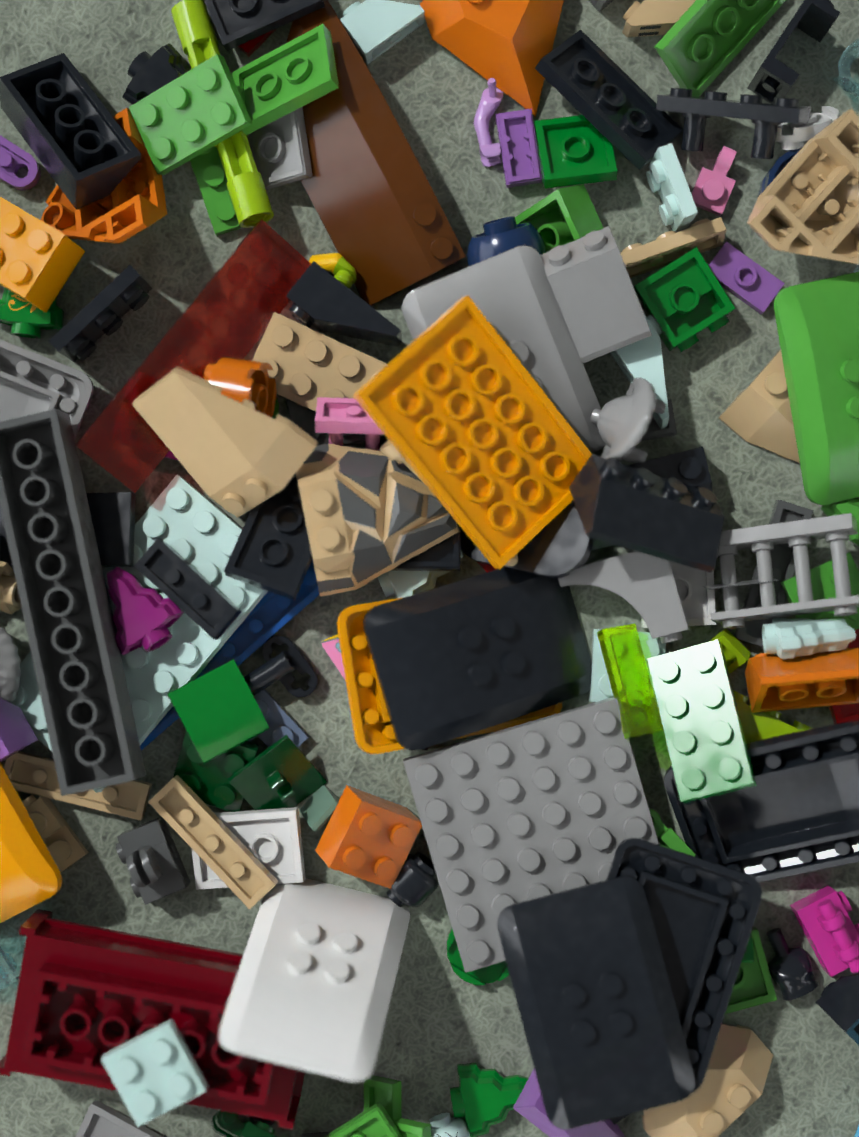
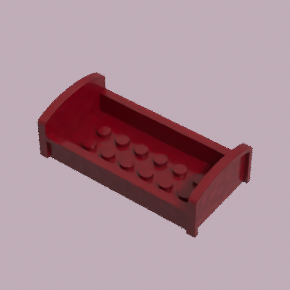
M37 909L20 927L19 934L26 935V942L7 1051L0 1061V1075L10 1077L13 1072L118 1091L101 1061L103 1054L172 1019L208 1084L206 1092L183 1104L279 1121L278 1127L293 1130L306 1071L233 1053L226 1050L219 1040L220 1026L244 954L52 919V911Z

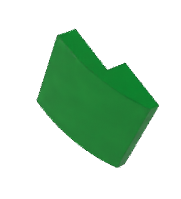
M234 659L168 693V698L183 723L203 764L269 729Z

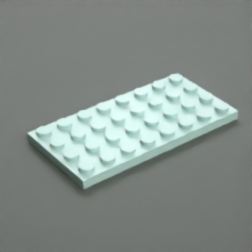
M178 474L135 524L133 567L120 568L136 576L144 588H154L164 599H167L168 597L134 566L157 538L163 539L242 612L218 640L208 635L184 612L168 628L172 638L160 648L146 652L143 646L125 655H122L120 652L140 745L172 708L173 705L168 698V693L197 678L268 592L225 575L224 569L242 528ZM102 567L107 594L108 585L106 574L116 567ZM108 594L110 608L113 616L116 606ZM30 652L19 666L21 669L20 687L17 691L18 695L11 703L21 708L35 736L52 751L32 653ZM105 787L96 788L93 790L96 793L102 792Z

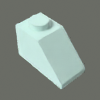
M365 0L363 3L355 2L343 12V17L340 21L362 59L368 65L425 23V11L420 5L388 0Z

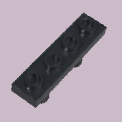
M671 88L670 94L657 95L656 110L682 113L681 116H685L681 150L703 151L706 120L711 116L752 120L751 123H755L751 157L759 159H773L777 125H781V123H808L810 108L798 107L799 99L776 98V104L762 103L763 96L741 94L740 101L727 100L726 92L705 91V98L692 96V89Z

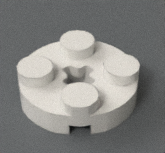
M801 106L810 108L808 123H781V125H777L775 142H781L783 150L799 149L804 146V142L809 141L839 118V110L830 106H822V113L811 112V106Z

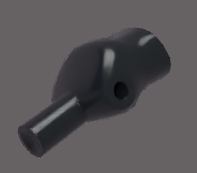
M780 928L768 931L767 936L776 954L768 963L771 977L780 987L783 1000H794L816 989L819 985L813 974L811 962L806 951L801 947L789 949Z

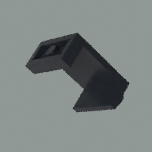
M830 0L803 1L747 87L749 90L759 96H763V99L770 104H776V98L785 97L800 74L777 60L776 57L796 27L818 42L822 41L841 13L835 9Z

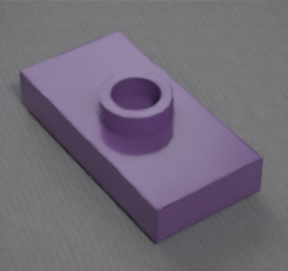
M532 109L496 114L495 119L506 188L542 183Z
M727 241L708 265L721 286L760 314L764 313L785 284Z

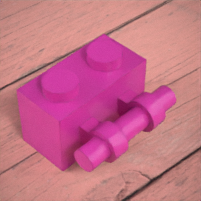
M827 885L790 905L822 969L830 977L850 968L852 973L859 972V924L854 925L848 915L852 911V907L842 891L837 893Z

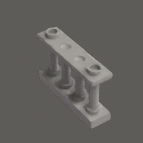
M852 513L722 531L717 557L720 558L722 585L737 583L734 556L738 555L737 550L752 548V552L756 553L759 582L766 583H759L761 607L740 609L738 587L723 588L725 611L711 613V621L723 624V629H738L745 627V621L829 611H834V616L857 614L859 595H851L845 541L849 540V535L858 534L857 519ZM826 538V542L830 543L836 598L814 601L808 546L811 545V540ZM788 543L789 548H793L798 603L776 605L774 582H768L774 580L771 551L774 550V545Z

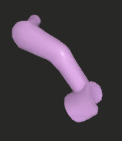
M490 78L487 81L488 88L482 93L474 117V127L479 143L481 162L485 167L502 163L500 143L492 144L489 133V121L504 97L503 91L496 87V80L494 78Z

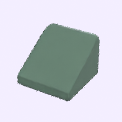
M323 785L299 809L314 832L318 831L332 816L340 798L327 786Z

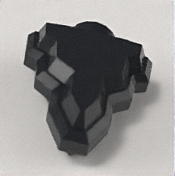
M170 43L162 46L152 56L146 51L140 53L129 66L128 75L132 80L122 98L133 105L185 74L187 71L181 65L183 58Z

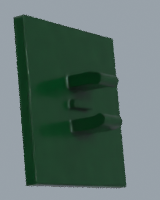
M287 734L228 778L232 786L255 810L295 807L327 783L323 775Z

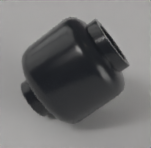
M417 852L415 855L409 853L391 889L386 892L390 900L399 907H403L405 904L414 908L420 907L439 885L433 862L420 852Z

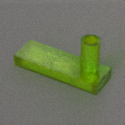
M636 624L600 630L597 632L612 693L619 703L624 738H634L664 730Z

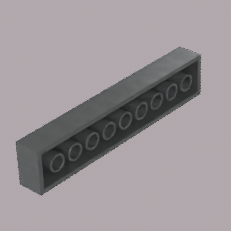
M52 409L0 422V506L61 796L145 777L144 762L120 650L115 638V626L112 620V612L70 416L58 409Z

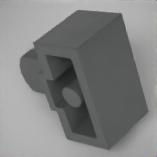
M162 816L117 836L119 841L116 844L118 856L123 864L127 863L131 876L130 884L137 898L142 897L145 905L185 889L191 883L166 821Z

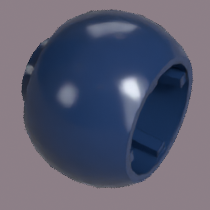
M510 216L483 224L484 233L473 236L469 242L467 260L468 266H471L521 245L531 246L542 255L546 253V246L543 237L531 223L516 224L515 216Z

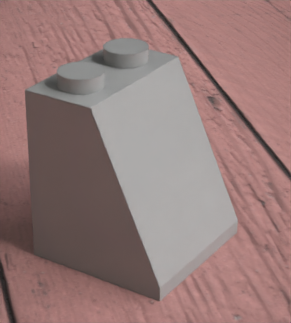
M609 226L601 230L592 231L586 236L568 244L556 246L549 252L540 255L545 265L544 270L583 363L652 336Z

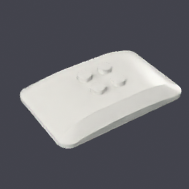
M307 878L302 883L276 884L262 900L220 1026L219 1040L221 1045L233 1053L341 1080L361 1082L368 1079L374 1071L410 921L408 907L406 905L399 907L390 898Z

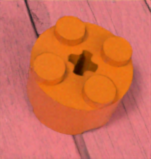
M223 357L216 364L207 365L204 372V380L221 387L222 391L220 394L241 404L244 399L256 404L254 410L272 418L276 403L277 386L276 379L269 378L267 370H273L269 363Z

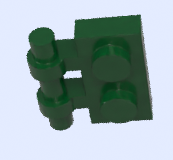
M219 1110L211 1120L213 1130L223 1137H276L273 1135L275 1129L259 1120H255L254 1124L250 1122L245 1123L239 1120L237 1113Z

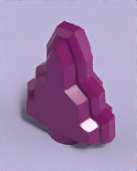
M116 567L107 573L108 594L116 606L112 620L117 629L115 638L121 654L125 655L143 646L146 652H151L166 644L172 638L168 628L184 612L169 598L164 599L156 589L144 588L136 576L122 568Z

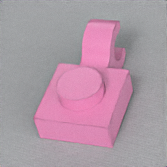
M723 146L713 170L702 167L691 193L696 207L719 216L723 214L736 180L726 177L737 153L736 150Z

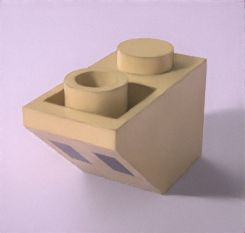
M636 0L623 16L626 22L622 33L626 37L665 35L696 0H644L642 3Z

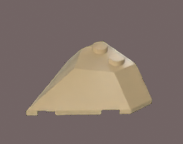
M852 109L846 111L811 138L759 195L747 224L772 250L859 265V116Z
M721 1024L705 1078L700 1088L681 1101L643 1110V1129L650 1137H718L762 1095L773 1054L749 1027Z

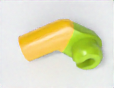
M340 253L316 254L310 257L309 266L313 261L316 262L327 272H332L335 275L334 277L348 289L356 282L357 274L355 268Z

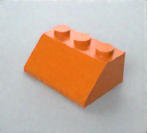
M847 647L844 650L818 652L813 655L796 656L789 659H781L778 655L759 653L749 658L745 677L752 713L859 703V648L848 649Z

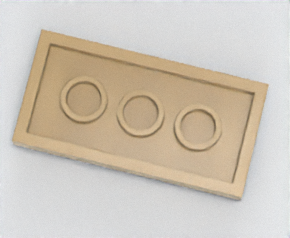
M276 312L273 313L252 361L265 362L272 366L273 370L267 371L269 378L276 379V394L315 412L318 397L354 398L353 395L387 365L376 358Z

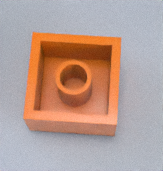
M346 785L315 851L329 868L391 889L420 832L422 824L407 807Z

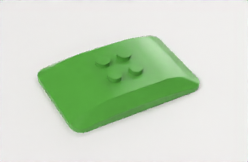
M858 271L786 287L780 290L774 300V312L804 491L807 498L817 505H828L859 497Z

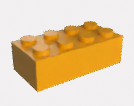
M0 197V285L47 313L85 253V250L65 234Z

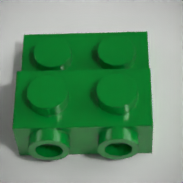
M697 247L634 286L637 296L649 315L658 323L662 332L659 336L669 352L678 347L680 352L690 348L700 341L696 335L706 328L713 333L730 322L727 315L736 309Z

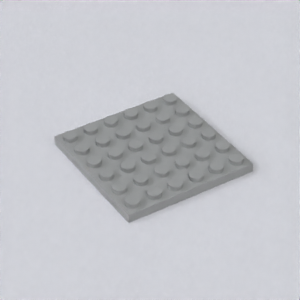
M616 697L403 759L465 973L506 961L497 925L499 914L505 907L606 880L616 849L625 839L632 837L640 838L659 845Z

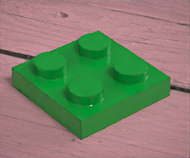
M583 115L534 121L544 189L617 180L618 171L612 143Z

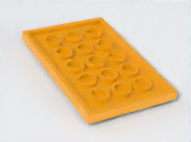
M469 295L463 296L353 395L495 569H501L573 500L569 487L592 455Z

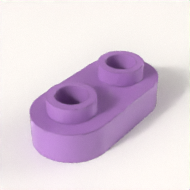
M0 135V180L21 191L33 188L39 182L41 176L38 162L32 155ZM21 167L28 168V174L24 178L17 177V171Z

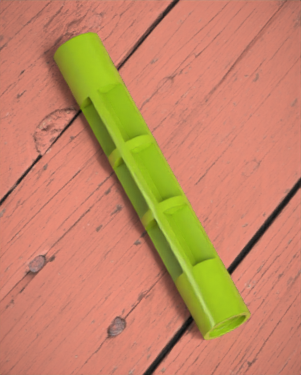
M183 0L175 4L171 9V14L183 51L188 56L191 69L216 54L220 55L216 33L204 0ZM240 131L215 145V147H217L227 178L226 185L240 227L251 228L270 221L274 217V213L262 176L257 170L247 139L248 135Z

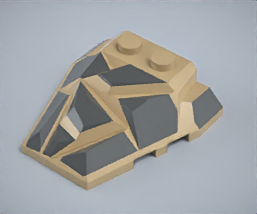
M335 444L318 445L296 472L320 597L357 590L382 574L398 567V565L458 533L457 522L432 491L403 462L399 464L395 459L390 461L381 451Z

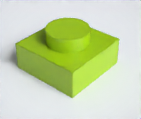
M728 629L722 630L709 640L718 639L721 642L729 674L749 660L751 653Z

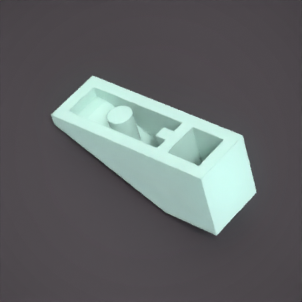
M649 315L648 317L645 316L652 336L610 353L630 384L635 378L639 377L646 379L652 384L656 399L664 402L666 406L664 413L654 412L652 415L660 429H663L668 425L669 410L659 336L662 332L656 320Z

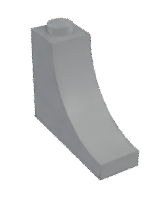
M634 551L583 565L579 569L576 568L573 572H570V575L558 578L560 587L592 585L618 594L639 612L650 631L652 639L660 637L661 644L682 639L681 631L688 630L677 586L668 560Z

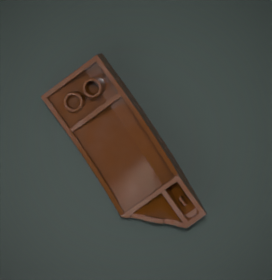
M323 0L325 7L292 21L286 41L288 43L324 24L331 32L339 88L303 106L313 176L300 181L337 252L355 268L357 278L354 285L359 295L367 304L372 305L466 256L416 156L364 60L329 1Z

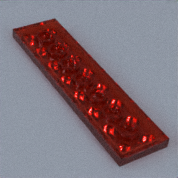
M259 220L75 446L131 492L136 493L170 449L132 405L134 400L176 367L204 379V372L208 364H216L223 357L244 359L265 333L273 313L280 314L289 303L286 298L287 293L311 263L265 221Z

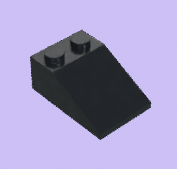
M314 261L286 295L291 306L288 310L292 313V317L306 327L310 328L313 325L319 331L399 347L402 343V332L397 326Z

